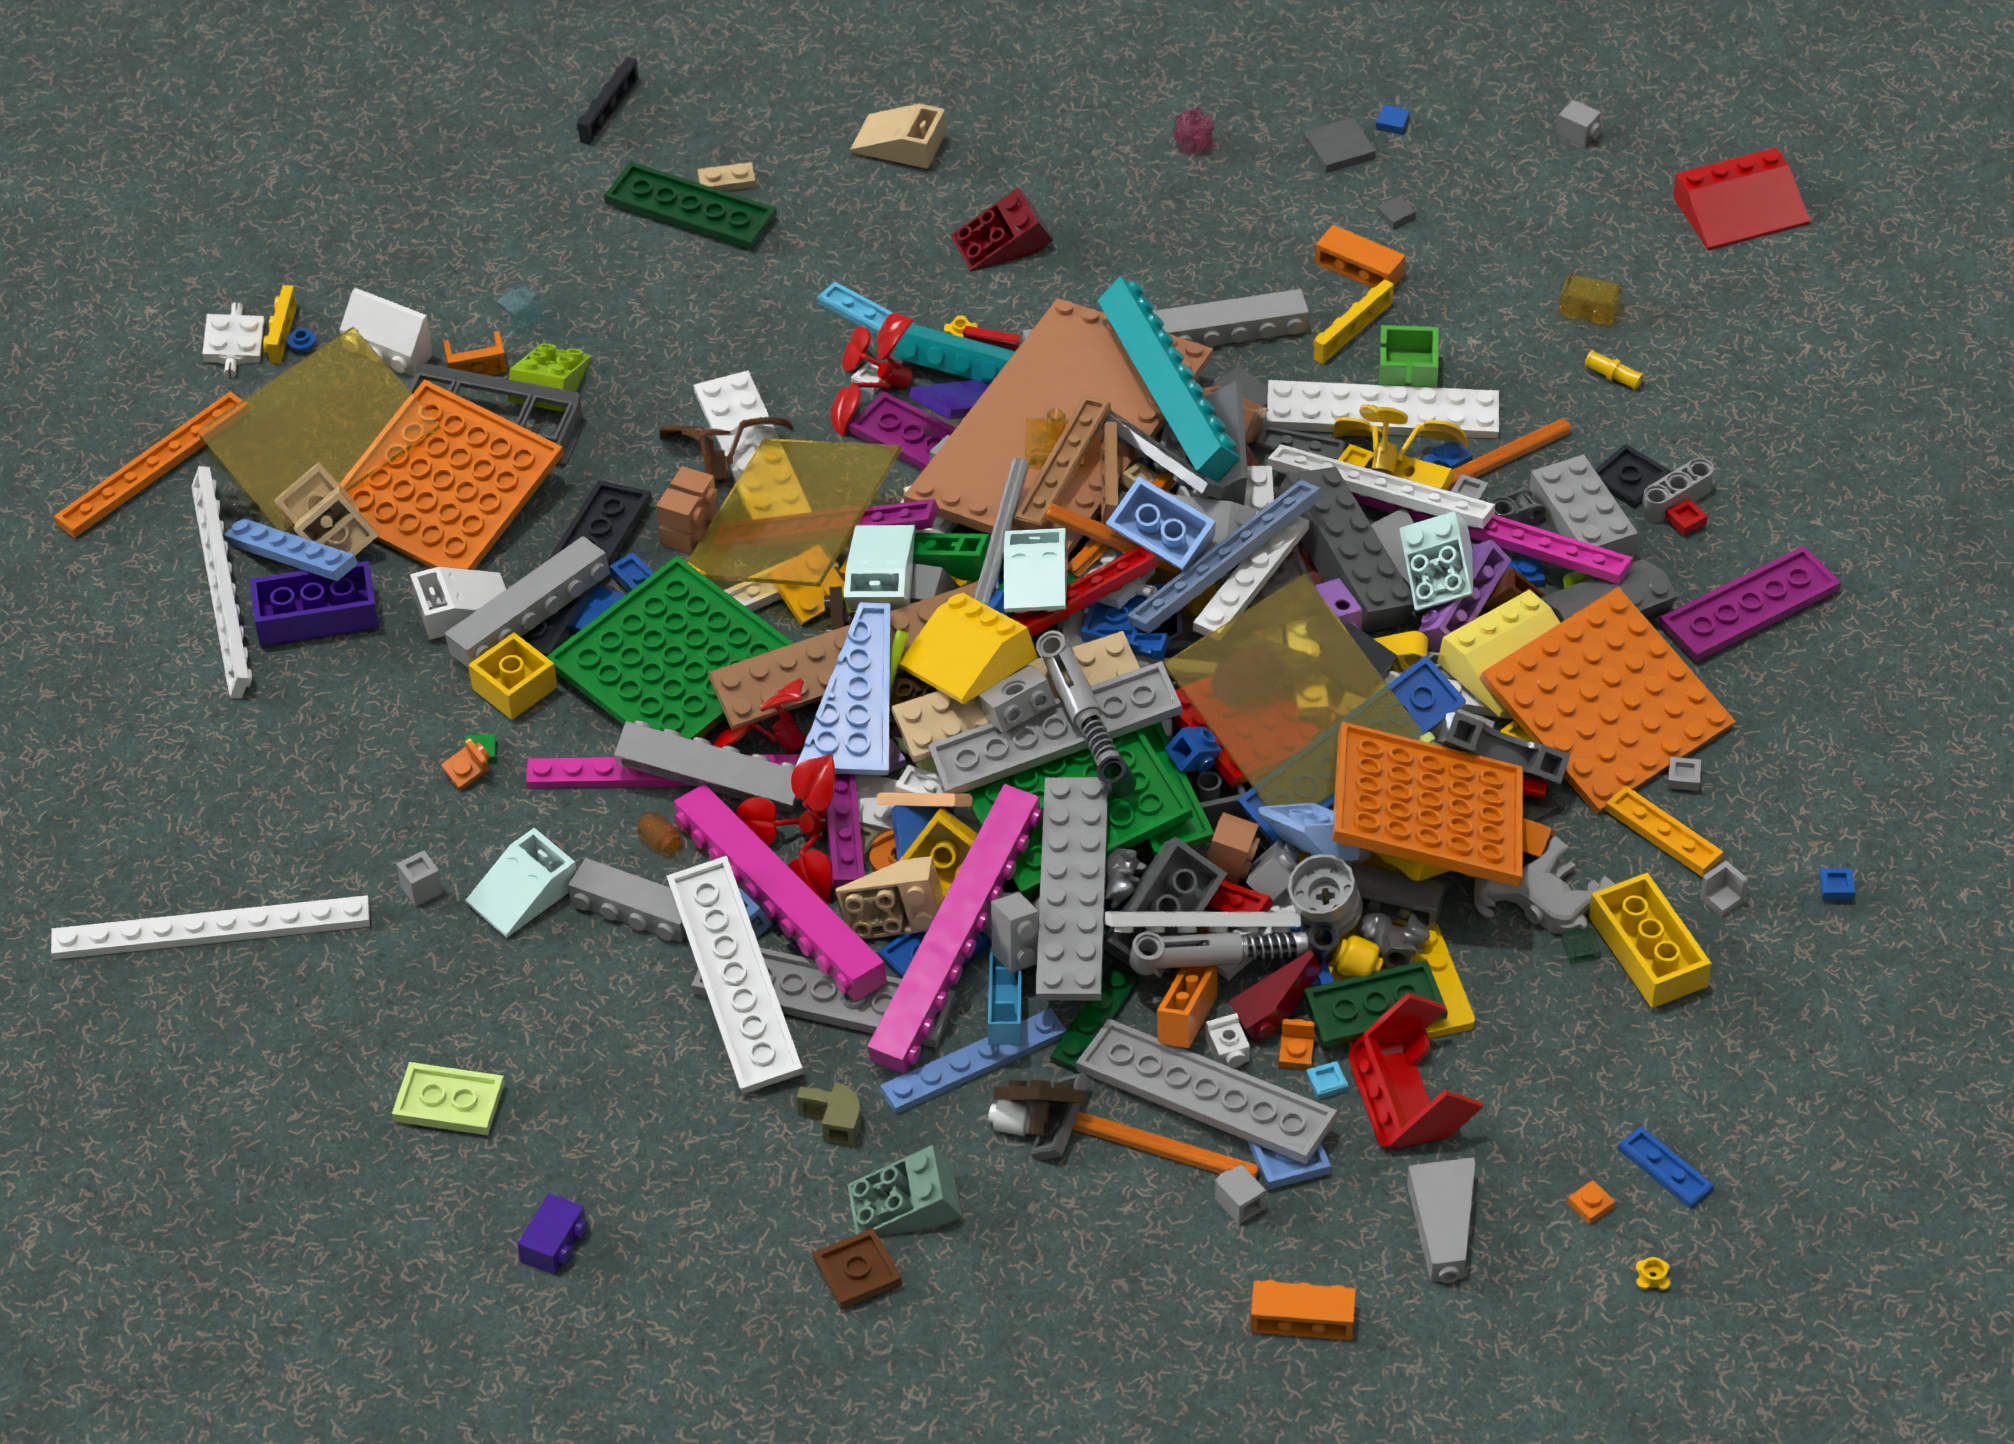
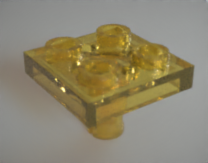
M1055 409L1047 412V419L1026 418L1025 459L1028 461V465H1044L1069 421L1065 419L1066 414L1064 411L1058 409L1057 419H1055ZM1084 459L1079 467H1084Z

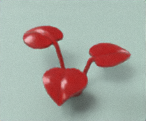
M892 313L887 316L881 325L877 335V343L879 345L876 349L877 357L880 360L886 359L888 362H880L865 354L871 342V333L866 327L858 326L853 331L851 341L847 344L842 356L843 369L847 372L854 371L863 358L879 367L877 376L881 379V382H852L849 388H841L831 408V421L833 427L840 435L847 437L849 423L861 399L860 388H884L889 390L893 386L900 390H905L908 387L912 378V370L902 366L901 363L896 362L889 355L914 322L913 319L898 313Z
M798 678L781 687L774 696L767 699L759 707L761 712L776 708L781 719L772 726L775 731L774 733H771L756 722L731 730L729 727L716 739L712 746L719 748L730 746L741 739L749 730L756 729L767 736L772 743L778 741L787 754H791L805 744L806 737L796 725L797 723L792 718L790 711L784 712L781 707L784 704L802 701V687L804 684L802 678Z
M825 755L800 762L792 772V791L798 799L804 800L803 807L809 809L800 818L775 820L777 815L776 805L764 797H754L744 801L739 805L735 814L768 847L776 840V826L799 824L800 829L804 833L813 835L799 851L800 858L792 860L788 867L823 902L829 904L832 903L831 861L825 853L819 850L808 851L818 839L823 838L822 833L828 832L826 808L831 804L834 796L835 765L833 755Z

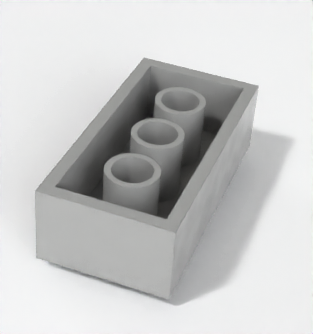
M1585 455L1531 471L1529 490L1532 492V498L1546 508L1544 518L1554 533L1635 557L1638 532Z

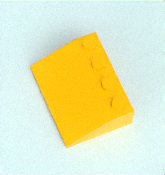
M962 592L951 596L946 603L936 609L902 656L899 667L965 704L1031 663L1038 656L1026 626Z

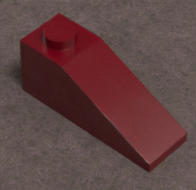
M1311 950L1229 1000V1003L1254 1042L1269 1038L1276 1030L1282 1027L1283 1019L1290 1017L1304 997V989L1310 988L1323 968Z

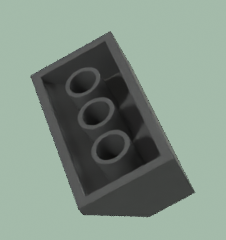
M1235 380L1204 397L1214 406V415L1224 423V432L1236 443L1234 448L1240 457L1217 482L1226 488L1222 498L1217 499L1209 496L1208 499L1231 501L1244 505L1247 486V460L1242 380Z
M1641 559L1633 562V567L1620 584L1594 577L1540 599L1551 607L1561 623L1617 587L1625 593L1646 619L1670 611L1678 595L1664 570Z

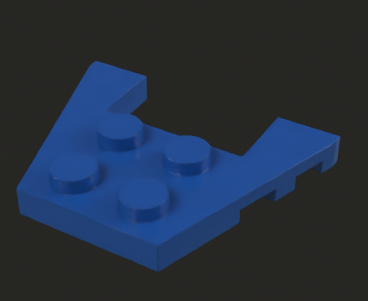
M1163 582L1152 583L1151 586H1155L1158 591L1163 587ZM1136 595L1128 600L1121 609L1097 601L1090 606L1080 630L1082 641L1085 642L1094 641L1123 631L1133 654L1156 660L1164 659L1169 646L1167 633H1143V630L1130 625L1127 614L1148 599V597Z

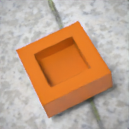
M1593 1180L1570 1195L1567 1202L1589 1225L1615 1208V1200Z

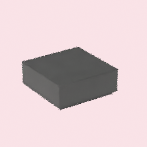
M1400 196L1377 206V215L1392 229L1416 218V211Z

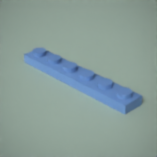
M247 519L235 522L232 528L223 534L225 541L230 546L338 581L358 565L354 554Z
M1050 1008L1021 1021V1045H988V1037L983 1038L880 1085L881 1093L897 1115L1061 1040L1067 1030Z

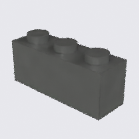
M1352 863L1351 869L1363 903L1362 916L1382 913L1388 916L1393 923L1407 926L1408 919L1413 913L1428 930L1435 931L1443 906L1445 883L1428 879L1418 882L1402 873Z

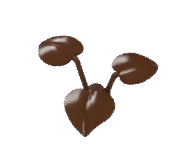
M758 417L742 420L737 428L728 456H725V450H714L713 436H730V431L693 425H668L660 427L659 432L660 439L681 432L699 441L703 454V464H705V473L714 475V480H728V464H733V456L744 428L757 424L784 426L793 432V425L788 420L778 417ZM705 437L708 439V445H709V450H708V451H707L706 443H705V440H704Z

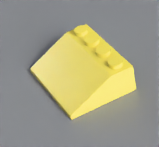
M1529 589L1444 636L1437 663H1440L1443 669L1495 714L1501 717L1508 713V711L1480 679L1482 672L1560 624V621L1551 607Z

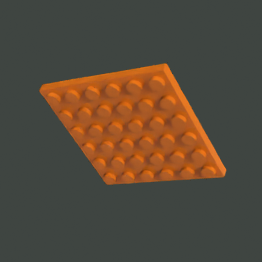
M424 379L342 482L341 486L359 505V512L379 533V536L374 540L431 569L448 567L475 570L565 452L562 446Z
M1619 587L1489 667L1480 676L1482 682L1534 743L1544 744L1570 754L1563 777L1597 815L1605 810L1606 802L1624 786H1628L1635 791L1667 770L1670 757H1687L1733 727L1736 722Z
M1342 721L1338 731L1332 841L1341 843L1344 846H1355L1371 850L1377 854L1399 857L1409 862L1415 861L1432 865L1438 869H1448L1464 873L1470 877L1492 880L1502 885L1509 884L1519 887L1522 880L1523 766Z

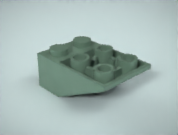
M934 1145L847 1184L856 1234L874 1228L878 1237L934 1229L962 1217L952 1162Z

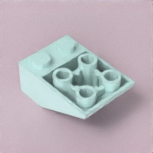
M1456 511L1399 528L1416 612L1473 595V554L1468 524Z
M915 525L855 526L846 565L844 599L850 611H856L860 602L889 603L890 611L910 605Z
M1066 529L1005 531L1004 611L1024 613L1027 611L1045 610L1052 612L1066 609L1068 575Z
M533 828L506 849L465 900L466 904L507 938L569 893L568 883L576 873L575 861L538 830Z

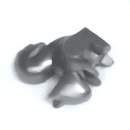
M1117 848L1106 859L1105 899H1109L1112 909L1129 897L1134 891V886L1140 883L1141 880L1134 877V874L1146 872L1148 869L1147 865L1138 861L1135 850Z
M1382 913L1365 915L1358 924L1359 934L1363 935L1366 940H1373V943L1379 946V954L1383 957V961L1388 969L1415 963L1411 956L1424 953V948L1417 944H1423L1430 938L1428 928L1413 913L1410 915L1406 927H1393L1392 920Z

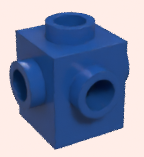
M1206 727L1182 728L1164 748L1180 772H1204L1214 765V759L1222 751L1216 742L1214 734Z

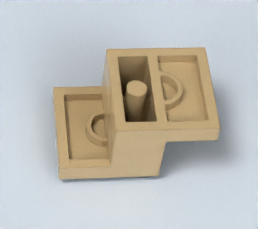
M320 462L315 464L275 499V503L294 522V531L302 538L357 555L379 536V533L359 512V505Z

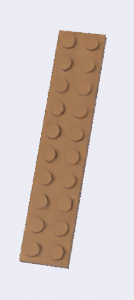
M978 582L890 611V651L897 629L909 633L902 653L903 656L939 606L946 603L951 596L962 592L974 598ZM851 624L711 671L709 679L731 730L778 715L775 707L763 712L760 711L759 707L767 699L774 696L781 687L798 678H802L804 681L802 701L781 705L784 712L822 700ZM898 666L896 674L904 672L905 670L901 669Z

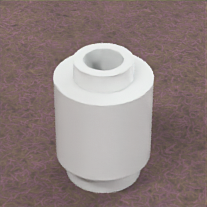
M998 1100L997 1104H991L988 1123L993 1124L994 1131L1025 1136L1029 1131L1030 1105L1023 1102Z

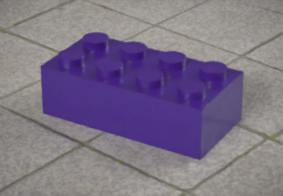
M369 561L358 562L357 566L338 581L308 571L250 579L254 619L260 646L379 628Z

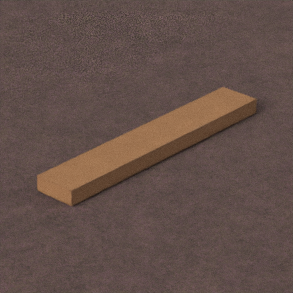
M1083 395L1013 518L1014 525L1031 530L1045 528L1049 521L1045 518L1048 507L1051 503L1058 505L1111 411V402Z

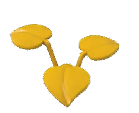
M1368 404L1360 406V415L1371 422H1382L1383 430L1376 426H1371L1368 421L1362 419L1341 417L1336 419L1332 438L1341 436L1373 437L1374 453L1371 470L1392 476L1395 473L1397 461L1402 462L1405 452L1418 432L1427 438L1459 443L1466 447V449L1468 446L1465 432L1457 425L1439 420H1426L1424 425L1417 424L1398 452L1396 450L1397 445L1387 442L1389 423L1396 425L1405 424L1408 421L1407 414L1394 408H1378ZM1382 436V442L1379 444L1378 437Z

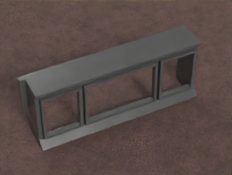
M417 362L415 375L397 412H394V417L424 379L451 384L448 391L456 395L461 387L524 398L526 401L515 423L525 428L537 401L565 406L567 409L554 437L538 435L563 447L565 454L557 465H567L577 444V439L574 436L583 419L580 393Z

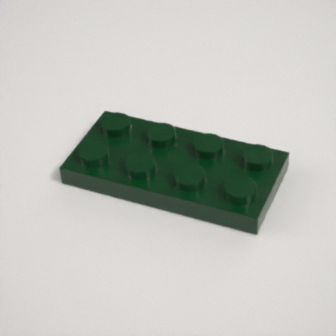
M1428 960L1374 972L1367 977L1357 976L1304 989V998L1313 1022H1315L1323 1048L1356 1041L1408 992L1445 1005ZM1446 1010L1434 1022L1447 1019L1448 1011Z

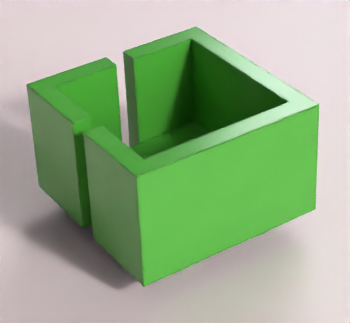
M1381 325L1379 385L1437 388L1439 327Z

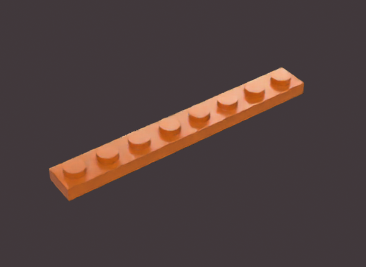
M228 392L54 516L56 525L76 538L250 414L249 404L232 392Z

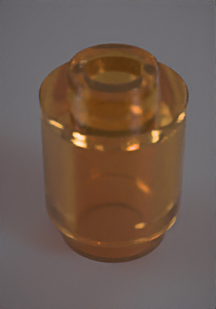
M660 812L646 813L638 821V836L658 854L662 853L664 856H669L681 846L683 839L680 836L679 830Z

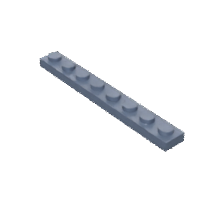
M1303 480L1298 481L1127 614L1130 625L1147 633L1159 628L1173 614L1179 612L1196 596L1201 595L1205 589L1218 579L1224 577L1237 564L1246 560L1250 554L1263 544L1269 542L1273 536L1283 528L1288 527L1301 514L1311 509L1315 503L1323 498L1321 488Z

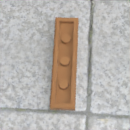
M1106 421L1100 442L1101 523L1105 525L1118 507L1117 422Z

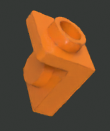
M470 738L464 741L465 748L441 764L442 769L459 791L490 770L487 761L490 758L488 752L481 743L475 745Z
M1283 1019L1278 1068L1304 1071L1311 1068L1315 1022L1302 1019Z

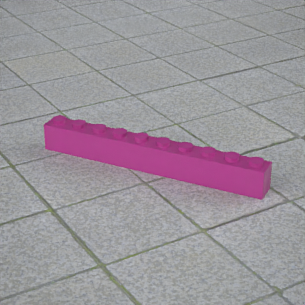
M705 784L674 800L676 812L674 821L681 831L686 830L692 837L694 844L699 849L703 848L709 854L711 860L727 856L736 883L744 889V892L753 901H756L762 907L768 919H774L780 925L782 932L787 938L792 937L798 943L801 952L805 956L810 955L816 961L819 970L823 974H829L834 979L836 986L842 993H847L856 1002L887 983L884 961Z
M1006 784L1003 785L867 1046L870 1061L906 1074L911 1064L915 1065L921 1053L920 1045L924 1037H930L934 1029V1018L938 1010H944L951 985L958 983L962 974L961 966L965 958L972 956L976 946L975 939L979 931L983 932L988 925L991 901L1002 897V887L1006 879L1010 880L1016 869L1015 861L1019 854L1025 853L1030 841L1029 834L1032 828H1037L1042 820L1043 810L1040 809L1039 796Z

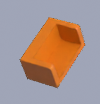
M494 332L495 347L452 354L449 340L443 341L447 367L483 375L507 372L500 332Z

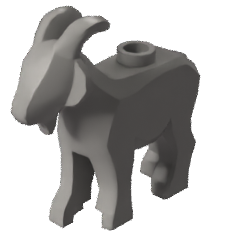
M1554 836L1548 844L1547 851L1537 860L1522 868V880L1519 887L1509 884L1502 885L1492 880L1476 877L1474 881V905L1481 915L1486 918H1492L1494 912L1487 906L1494 907L1496 905L1494 901L1507 900L1514 902L1525 911V915L1531 923H1539L1551 933L1567 934L1576 929H1586L1587 920L1584 915L1590 911L1591 894L1613 886L1615 883L1604 876L1600 883H1597L1595 880L1589 882L1587 891L1571 890L1568 884L1561 879L1574 871L1575 864L1562 859L1563 853L1569 847Z

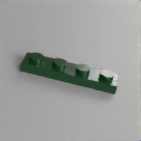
M1110 965L1102 977L1101 1000L1086 1001L1050 1055V1063L1079 1074L1076 1062L1108 1019H1116L1139 984V977Z

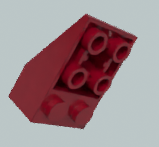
M1019 187L951 234L971 272L1033 255L1053 241L1034 205Z

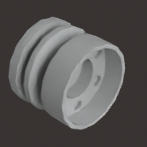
M1318 854L1306 858L1294 868L1289 877L1288 891L1296 913L1301 914V926L1305 930H1310L1311 926L1315 923L1328 922L1338 929L1341 936L1356 926L1362 915L1363 903L1352 869L1343 859L1334 855Z

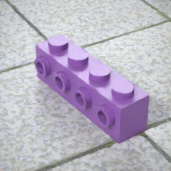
M1493 540L1476 545L1471 544L1473 554V595L1434 606L1423 616L1421 620L1422 625L1418 632L1428 637V646L1434 652H1440L1444 636L1477 618L1509 565L1511 559Z

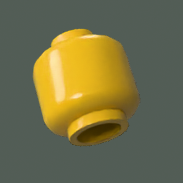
M1353 935L1348 940L1342 939L1333 962L1337 963V971L1349 978L1357 976L1367 977L1371 973L1380 971L1383 958L1378 957L1380 949L1377 944Z

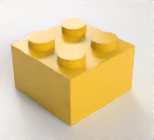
M514 632L468 665L472 689L511 720L557 688L554 663Z

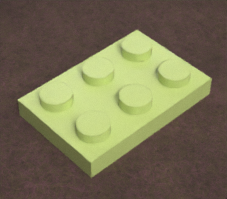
M409 1062L392 1111L393 1122L488 1135L505 1084L504 1076Z

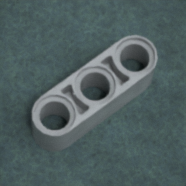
M1693 459L1648 486L1643 495L1642 516L1644 519L1653 523L1666 520V510L1689 498L1695 502L1707 495L1712 488L1713 464L1707 459Z

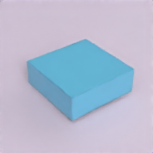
M1337 1061L1306 1070V1076L1318 1100L1349 1091V1085Z

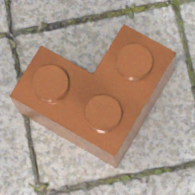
M1223 812L1212 838L1206 859L1227 873L1223 879L1224 881L1238 885L1240 878L1246 880L1252 864L1251 861L1260 842V838L1255 837L1258 824Z

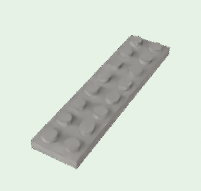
M1162 661L1090 686L1102 710L1101 720L1104 721L1103 726L1107 728V732L1110 734L1109 739L1183 714L1182 705ZM1060 697L1054 699L1056 704L1004 733L990 722L929 744L928 747L946 794H961L1086 749L1088 744L1079 727L1073 724Z
M1098 777L1045 778L1036 1000H1101L1108 792Z
M760 948L782 1012L787 1015L874 1034L902 981L900 978L886 976V984L855 1002L847 993H842L838 989L834 979L829 974L825 975L819 970L814 959ZM698 969L691 985L692 993L708 996ZM954 990L948 991L947 1004L943 1011L938 1010L934 1018V1029L929 1038L924 1037L921 1045L938 1047L956 999Z
M1111 1019L1106 1021L1076 1062L1078 1072L1085 1073L1090 1077L1304 1164L1308 1163L1338 1119L1337 1110L1186 1049L1158 1043V1038Z

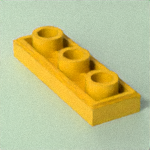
M1403 456L1402 462L1397 461L1393 476L1447 491L1455 472L1448 467Z

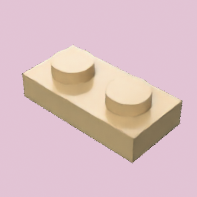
M752 162L698 169L699 183L716 189L733 191L756 188Z

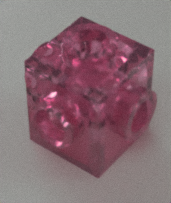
M1199 107L1175 115L1173 136L1187 155L1212 146L1214 124L1210 116H1206Z

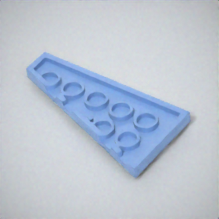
M859 603L842 651H840L835 669L830 677L796 766L807 759L833 755L835 774L888 775L889 603Z

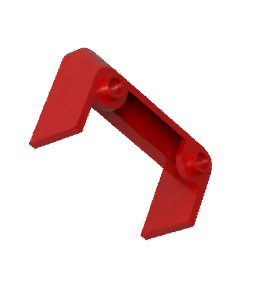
M1409 992L1352 1044L1349 1051V1063L1377 1141L1380 1145L1391 1149L1447 1139L1484 1107L1481 1101L1447 1090L1442 1091L1430 1102L1417 1064L1429 1051L1430 1041L1426 1029L1447 1009L1444 1004Z

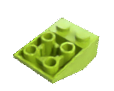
M540 344L510 368L509 380L576 392L592 359V355L583 354V351L579 349L560 350L556 349V346L552 344ZM508 396L507 402L523 405L526 401L524 398ZM539 401L534 406L561 412L567 408Z

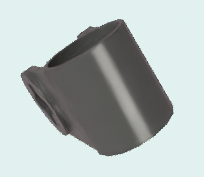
M1526 487L1519 488L1504 496L1496 497L1491 501V503L1495 504V515L1527 525H1533L1542 520L1546 512V508L1532 498V492Z

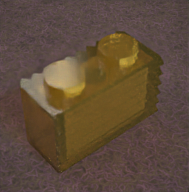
M1569 273L1559 297L1558 313L1564 314L1569 318L1578 317L1592 320L1597 324L1606 323L1614 325L1621 305L1623 286L1621 283L1617 285L1615 282H1605L1604 280L1600 281L1594 278L1589 279L1588 277L1584 278L1582 275L1578 276L1577 274L1572 275Z

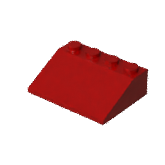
M1777 147L1679 172L1675 175L1673 198L1707 250L1810 224L1790 166Z

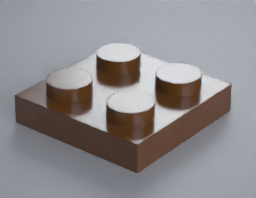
M874 1228L812 1252L813 1261L841 1310L902 1285V1277Z

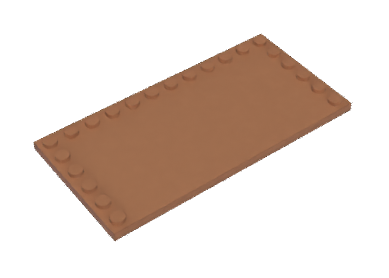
M1057 298L905 493L904 503L935 499L939 507L936 516L992 535L1012 460L1014 458L1026 459L1029 465L1017 507L1018 511L1083 395L1111 402V410L1154 439L1167 420L1105 313ZM1170 334L1174 339L1173 346L1183 354V363L1193 371L1195 375L1193 379L1196 381L1212 359L1213 348ZM1102 429L1096 435L1058 503L1059 506L1093 520L1101 512L1100 442L1103 433ZM1117 441L1118 487L1121 484L1119 481L1122 473L1134 466L1141 457L1134 452L1136 447L1133 445L1127 446ZM1048 521L1044 529L1065 527ZM1013 522L1011 531L1031 529L1016 526ZM1065 528L1069 556L1083 535Z

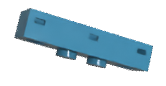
M990 947L988 1045H1021L1022 970L1010 973L992 954V947Z

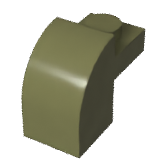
M838 1082L834 1083L832 1092L819 1088L800 1087L797 1094L798 1115L823 1120V1142L855 1147L861 1129L860 1106L856 1094L849 1087Z

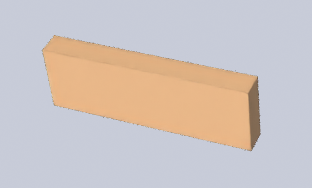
M879 792L877 794V805L972 806V795Z

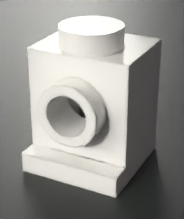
M1237 1013L1206 1022V1042L1216 1062L1236 1068L1250 1061V1046L1239 1024Z

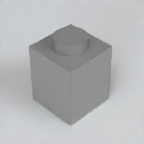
M1572 100L1558 115L1557 134L1585 147L1592 139H1597L1601 132V112Z
M1242 1164L1232 1170L1224 1171L1215 1180V1199L1238 1224L1243 1223L1265 1209L1266 1190Z

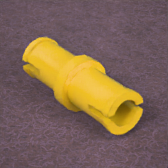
M1594 350L1590 351L1584 363V367L1605 375L1607 380L1611 382L1616 380L1634 390L1640 386L1644 377V373L1623 365L1621 360H1612Z

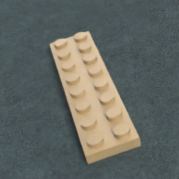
M1123 631L1072 647L1090 686L1140 669ZM1042 658L1035 659L1015 672L1017 673L1031 665L1047 678L1054 699L1060 698ZM1064 671L1068 682H1071L1068 671ZM937 691L892 706L893 716L913 763L932 757L928 747L929 744L990 723L985 717L978 695L962 704L947 694Z

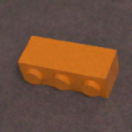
M1332 225L1316 243L1315 264L1371 288L1379 285L1384 279L1395 286L1405 274L1406 255L1335 225Z
M1217 966L1182 967L1157 1010L1158 1043L1171 1045L1176 1048H1189L1218 997Z
M1274 1280L1254 1281L1250 1333L1352 1340L1356 1288H1346L1341 1285L1319 1286L1309 1283H1280Z

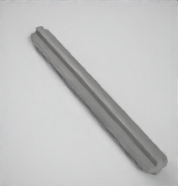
M1014 458L1012 460L974 596V599L985 605L989 603L994 594L1004 558L1005 531H1011L1013 518L1017 511L1029 468L1026 459Z

